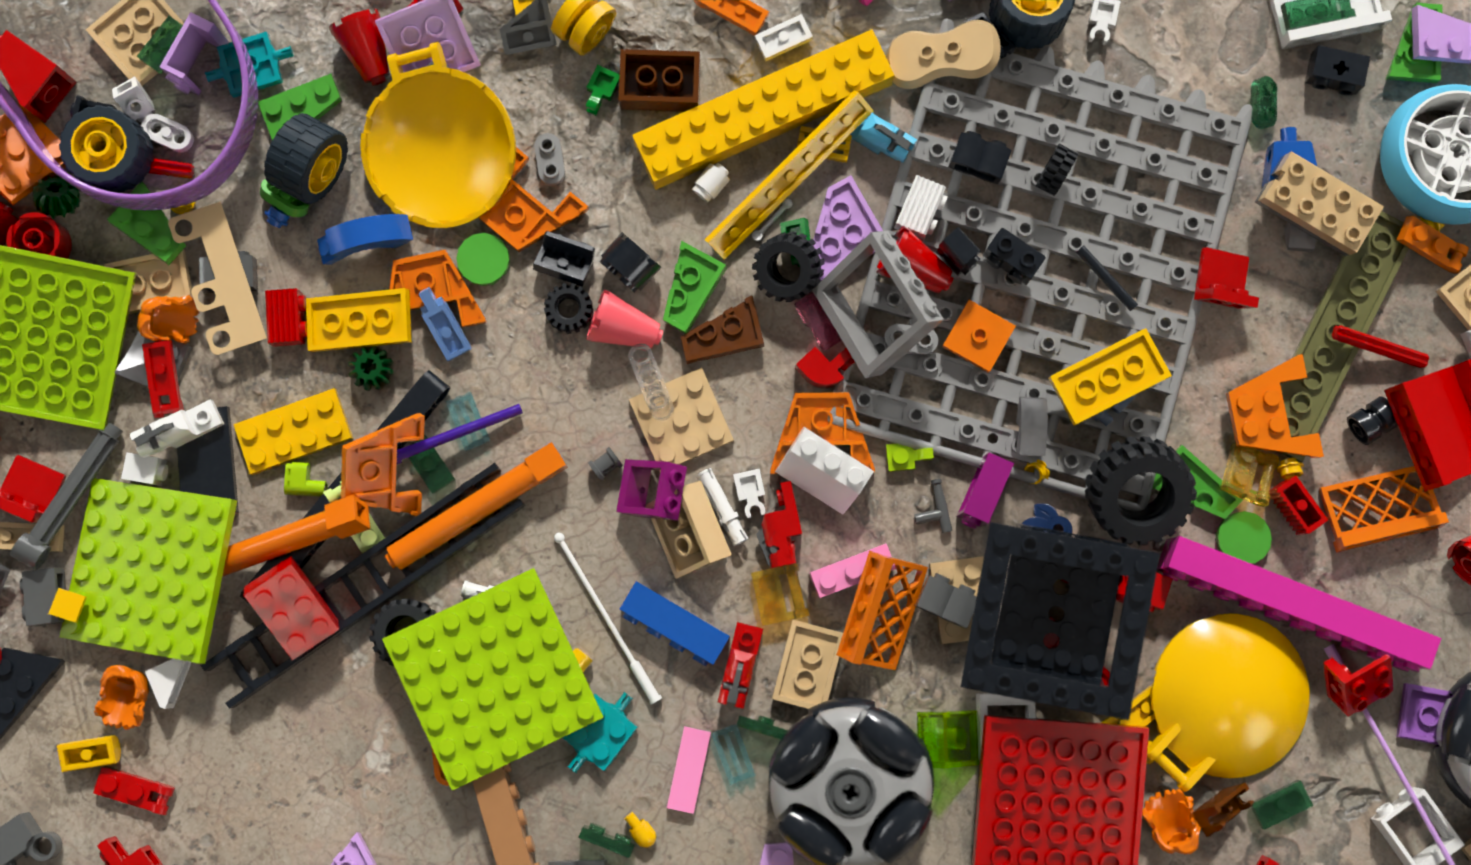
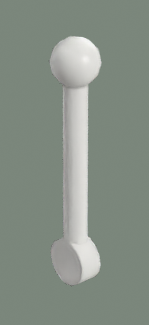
M785 199L779 210L759 231L753 232L752 238L754 241L759 242L762 240V234L786 209L792 207V200Z

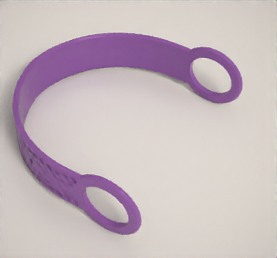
M208 0L226 27L238 56L242 77V98L239 115L226 146L216 160L200 176L179 187L149 194L110 192L90 186L68 174L48 152L24 111L1 82L0 107L38 158L58 176L83 193L101 202L121 208L164 210L184 206L205 198L218 189L234 172L244 157L254 133L258 114V87L252 60L242 38L216 0Z

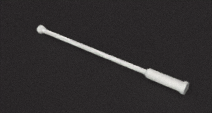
M556 533L554 541L561 545L630 661V668L650 700V705L662 698L661 695L656 691L640 662L636 661L564 542V535Z

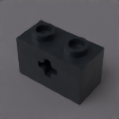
M1318 45L1310 54L1305 83L1311 84L1315 89L1319 90L1329 88L1337 90L1342 95H1356L1365 86L1370 56Z

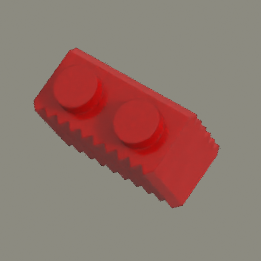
M297 288L266 290L268 344L273 347L304 345L305 337H307V321H304L303 314L306 311V296Z
M1297 475L1286 478L1267 492V495L1271 496L1270 500H1274L1273 504L1277 505V509H1280V513H1283L1286 522H1290L1289 526L1293 527L1292 531H1296L1298 536L1310 534L1328 521Z

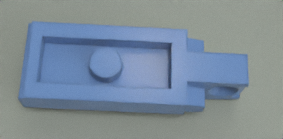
M430 287L420 291L419 296L424 303V306L420 307L423 313L421 316L446 360L450 361L471 350L472 347L442 296L436 299Z

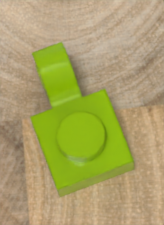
M886 444L888 472L915 470L916 461L934 459L933 448L914 450L911 447L900 444Z

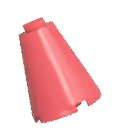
M604 289L598 301L600 305H598L592 316L587 332V340L649 349L654 344L659 345L663 335V330L659 329L660 323L612 292Z

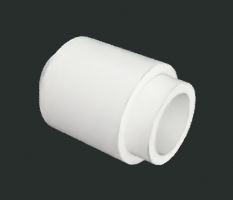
M710 163L695 180V186L692 188L693 192L707 203L711 198L715 199L730 181L727 177L729 171L719 163H716L715 166Z

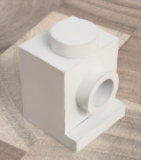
M136 77L112 89L113 98L116 103L134 121L142 122L146 116L152 114L151 111L155 110L153 101ZM132 103H139L138 105L131 107Z

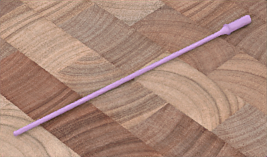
M1334 644L1324 648L1329 659L1333 657L1340 665H1345ZM1366 708L1362 711L1440 851L1448 865H1455Z

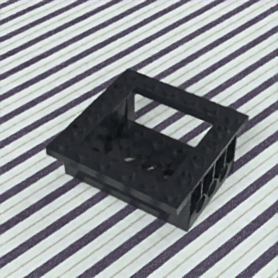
M990 522L960 687L1129 720L1160 553L1131 548L1123 542L1020 523L1012 526ZM1120 575L1128 576L1109 682L1108 686H1106L1101 677ZM1059 579H1064L1069 583V589L1065 594H1057L1053 590L1054 583ZM1054 606L1061 607L1064 610L1063 618L1059 621L1051 620L1048 616L1050 608ZM1048 633L1057 634L1059 644L1052 648L1046 647L1043 643L1045 635Z

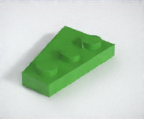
M1416 3L1413 6L1420 5L1440 13L1443 11V5ZM1411 9L1385 79L1438 83L1441 80V61L1413 59Z
M328 74L258 101V104L273 140L278 130L291 117L304 113L318 120L341 102L342 98L332 74Z

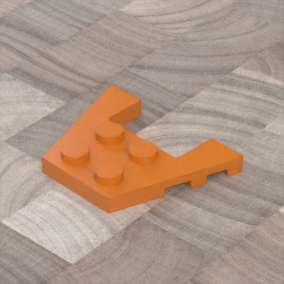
M516 147L514 171L505 192L490 210L479 217V220L515 250L521 252L541 240L546 231H556L586 213L589 207L572 192H569L555 210L551 212L513 180L529 161V157Z
M446 250L393 260L390 289H409L410 311L424 306L419 293L430 287L436 299L442 296L447 303L457 301L463 328L487 323L484 314Z
M1303 354L1291 358L1226 393L1236 446L1277 451L1291 455H1303L1310 458L1324 457L1319 433L1291 437L1280 383L1307 378Z
M849 392L794 394L770 468V474H778L775 470L803 426L832 445H850V456L872 469L873 473H875V467L863 433L846 428V419L855 421L856 426L860 425ZM832 408H836V416L844 419V427L832 424L833 416L830 413Z
M416 413L343 445L341 499L354 495L368 504L369 507L386 508L394 512L410 513L413 516L421 514L422 493L419 490L396 492V464L398 442L424 440L425 416L421 413Z

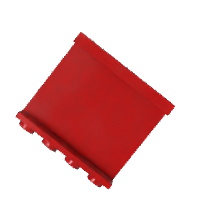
M1471 359L1384 390L1424 491L1451 484L1452 481L1471 474Z

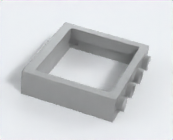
M889 231L871 232L812 290L865 378L883 375L944 320L936 308L937 305L931 300L924 289L923 282L917 278L910 266L909 260L902 254L896 244V240L892 238ZM874 251L918 320L880 355L838 287Z

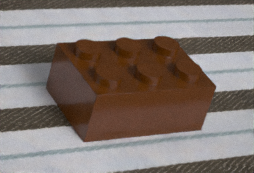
M621 49L619 77L620 109L685 112L699 106L700 51Z

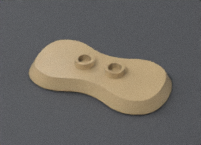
M971 20L943 33L905 32L891 42L887 51V60L895 75L893 83L900 88L915 89L945 76H957L967 79L983 77L993 71L998 64L1001 51L1000 39L995 27L983 20Z

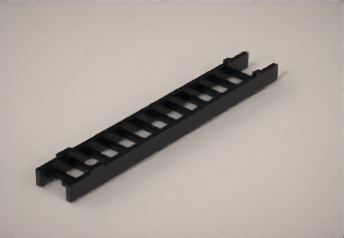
M493 463L315 586V589L337 617L339 622L338 631L293 661L289 658L277 667L259 640L260 636L269 631L263 622L225 647L224 650L206 661L205 664H202L201 667L204 671H211L229 658L233 664L232 668L240 680L247 685L246 689L225 703L227 707H237L525 507L526 505L519 499L503 511L498 509L493 512L495 514L494 517L487 520L480 527L477 523L471 526L473 531L458 542L454 538L447 541L451 547L435 558L431 552L425 555L428 563L412 573L409 567L401 570L406 578L392 588H389L371 560L385 551L388 546L411 533L429 519L438 516V513L451 504L459 503L461 501L460 498L474 488L479 490L484 487L482 483L501 470L499 466ZM363 565L366 566L383 591V594L368 604L348 576ZM341 580L361 608L347 619H344L326 592ZM250 643L253 644L270 670L269 673L254 680L236 655L238 651Z

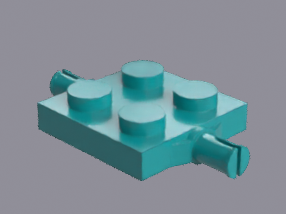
M267 31L243 38L242 40L248 50L255 70L258 90L283 83L279 69L280 60L294 57L291 46L275 50ZM230 42L217 46L220 68L205 72L206 79L210 83L224 78L230 95L233 98L242 96L241 69L234 44Z
M623 692L615 705L606 702L599 695L594 694L604 718L562 737L573 746L577 753L567 766L573 772L577 773L585 761L593 762L600 769L606 771L639 728L623 712L631 700H633L626 692Z

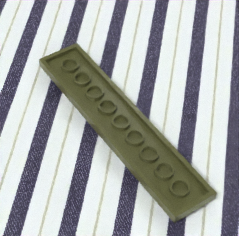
M1382 211L1358 252L1346 257L1342 256L1292 356L1293 358L1303 354L1307 378L1280 383L1291 437L1318 432L1359 350L1358 347L1334 340L1331 337L1333 328L1342 325L1367 334L1409 249L1397 241L1404 222ZM1279 452L1289 458H1295L1298 462H1303L1306 457Z

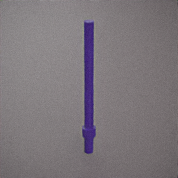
M520 404L397 450L396 465L402 463L403 459L523 414Z

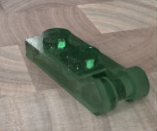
M1295 0L1281 5L1286 31L1356 17L1355 9L1351 7L1350 0ZM1336 3L1340 5L1341 11L1337 10Z

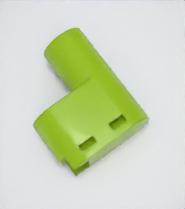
M286 463L284 478L285 495L321 497L323 492L328 489L327 481L310 480V463Z

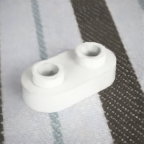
M150 114L142 121L141 126L148 133L150 141L175 152H186L194 143V136L186 126L164 116ZM157 126H161V130L158 133H154V129ZM184 136V141L177 143L178 138Z

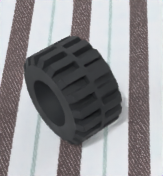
M791 231L778 234L759 247L760 251L754 255V259L757 261L752 264V270L757 271L753 275L754 281L759 280L761 283L757 286L760 291L765 289L767 291L765 295L769 298L775 296V301L778 302L786 300V302H792L795 299L799 300L812 292L821 282L819 278L824 275V269H821V266L825 264L824 258L820 259L819 257L822 251L820 248L815 249L814 245L816 242L813 239L808 241L806 239L807 235L803 233L797 235V232ZM781 252L789 253L798 260L800 276L797 281L787 280L779 273L777 259Z
M412 599L394 600L390 602L391 604L381 607L382 611L375 614L373 617L375 622L370 625V630H373V634L369 637L370 642L374 643V647H372L374 652L379 653V658L382 661H387L388 665L394 666L382 639L393 634L395 624L403 617H411L419 622L436 614L437 612L431 609L428 604Z

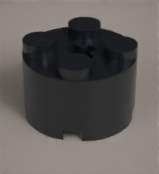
M623 232L602 253L601 257L603 258L599 261L614 275L618 272L621 273L622 276L619 280L634 293L637 290L641 291L662 268Z

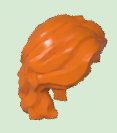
M190 295L181 296L180 298L167 296L150 298L141 305L137 329L143 337L155 342L173 339L176 342L187 344L189 336L197 333L195 328L198 326L195 323H198L199 319L194 316L199 314V310H197L194 299Z
M123 665L108 667L100 680L101 690L99 696L102 699L95 705L94 714L102 717L105 726L110 725L112 727L115 725L117 729L123 727L126 730L140 726L144 720L143 715L145 712L143 709L149 693L147 678L142 672Z
M1172 789L1171 792L1165 790L1164 797L1160 792H1156L1155 797L1151 796L1149 801L1146 800L1144 802L1142 817L1152 828V838L1163 851L1169 854L1175 852L1192 854L1199 845L1201 827L1193 814L1194 800L1192 796H1185L1181 789Z

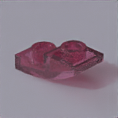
M813 292L794 303L805 326L810 327L821 350L826 351L842 341Z

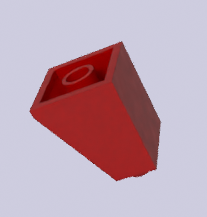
M8 30L3 35H0V69L20 105L46 123L77 82L58 65Z

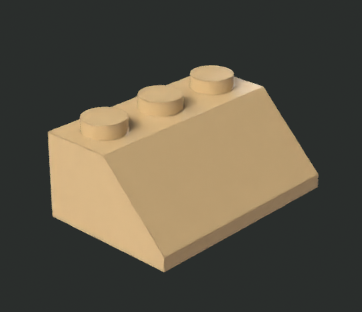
M701 481L684 485L678 521L651 518L675 579L732 555ZM655 500L646 504V508L654 509Z

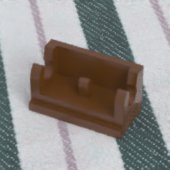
M1246 782L1222 789L1193 812L1206 837L1221 831L1242 810L1249 809L1254 804L1253 800L1244 802L1240 798V794L1242 795L1249 790Z

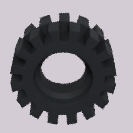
M1059 143L1042 171L1036 187L1055 196L1070 172L1078 153Z
M563 283L561 287L555 286L552 293L549 291L547 294L548 298L544 302V312L550 324L558 331H565L567 334H571L572 331L580 332L582 327L585 329L588 326V321L591 322V315L593 313L589 294L584 291V288L581 286L577 287L573 283L571 285ZM566 299H573L579 304V311L572 318H565L559 313V305Z

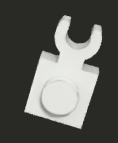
M1093 0L1088 24H1093L1095 27L1089 33V42H1092L1095 34L1099 33L1103 36L1102 45H1106L1110 38L1108 28L1114 29L1121 1Z
M760 469L733 474L739 501L747 500L745 507L746 517L748 519L751 518L750 509L753 506H757L760 509L761 516L765 515V507L758 500V497L765 496Z

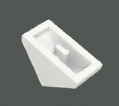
M171 659L145 671L159 707L163 709L174 708L192 662Z

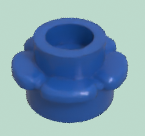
M271 205L268 211L264 212L268 217L266 221L277 228L289 224L287 221L290 216Z

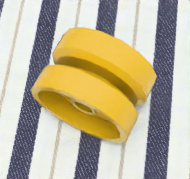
M566 0L552 22L551 31L560 40H569L570 48L579 55L584 56L593 50L605 37L615 20L616 9L606 1Z

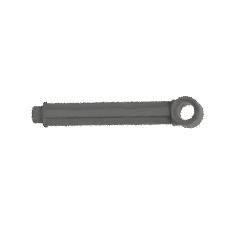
M108 423L103 431L98 430L99 433L29 534L24 533L14 544L10 553L13 558L34 570L40 568L46 561L51 551L50 542L114 448L120 443L117 439L123 431L115 425Z

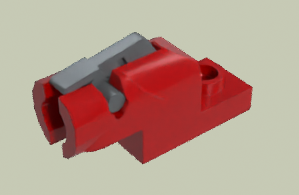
M791 481L780 483L781 489L776 490L779 506L784 505L785 510L765 514L761 525L762 529L756 534L768 566L771 569L796 564L795 540L792 541V537L802 535Z
M737 622L718 703L725 705L730 703L734 704L737 708L744 709L763 628Z

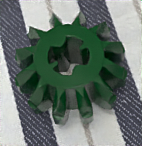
M48 176L46 181L38 180V185L33 187L34 206L46 216L51 215L53 219L60 215L65 218L67 213L75 214V209L80 207L79 189L60 176L56 178Z
M372 346L370 352L366 347H362L361 356L356 352L352 354L357 359L356 362L348 363L350 368L355 369L349 373V377L356 378L354 384L357 387L364 384L366 391H370L372 385L376 390H380L381 381L385 384L390 383L389 379L385 376L386 374H394V370L387 368L394 362L391 358L386 359L388 352L385 350L379 352L377 346ZM372 364H374L376 366V370H371L369 373L366 370V368L371 367Z

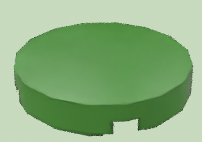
M488 233L473 234L465 239L459 247L456 257L458 269L463 277L472 284L480 286L493 285L498 282L503 275L505 276L510 264L509 251L503 241L495 235Z
M1246 511L1232 513L1217 528L1216 543L1218 550L1222 553L1254 564L1263 559L1270 550L1272 541L1270 528L1265 520L1255 513Z

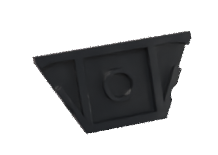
M3 648L1 650L0 740L64 664L65 661L63 659L24 652L13 648Z

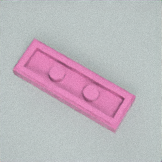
M684 726L667 808L694 814L711 732Z

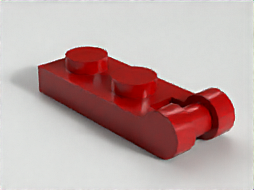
M172 340L142 344L154 418L165 417V414H173L184 410L180 397ZM169 395L170 403L163 404L161 396Z
M103 766L101 767L93 794L140 807L156 814L167 815L169 809L167 803L169 797L173 796L175 787ZM154 791L159 793L157 801L151 800Z

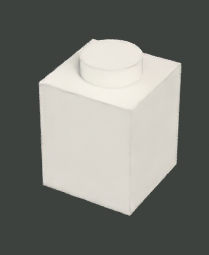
M127 452L121 479L162 487V482L166 480L168 475L167 460L151 456L143 458L139 454Z

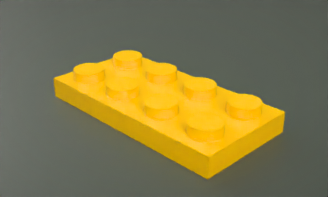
M400 288L306 298L307 345L310 352L412 342L409 289Z
M1145 328L1059 371L1048 379L1072 424L1075 426L1170 378L1172 375Z
M335 388L233 424L251 475L354 439L339 394Z

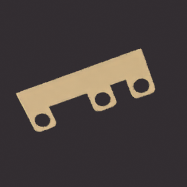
M221 201L172 217L168 225L173 240L176 243H183L201 237L215 276L214 280L192 288L191 293L197 310L205 312L224 305L230 321L207 330L206 338L211 352L219 355L266 339L267 337ZM183 219L190 221L193 227L192 232L187 236L178 235L175 231L178 221ZM204 288H211L216 294L214 302L209 305L202 304L198 299L199 292ZM226 331L229 334L230 342L226 347L219 348L214 345L213 335L216 332Z

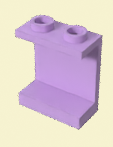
M192 12L188 15L160 68L167 74L165 78L175 84V88L186 94H189L191 91L199 95L201 90L192 82L187 74L205 42L217 47L227 44L229 41L214 23Z

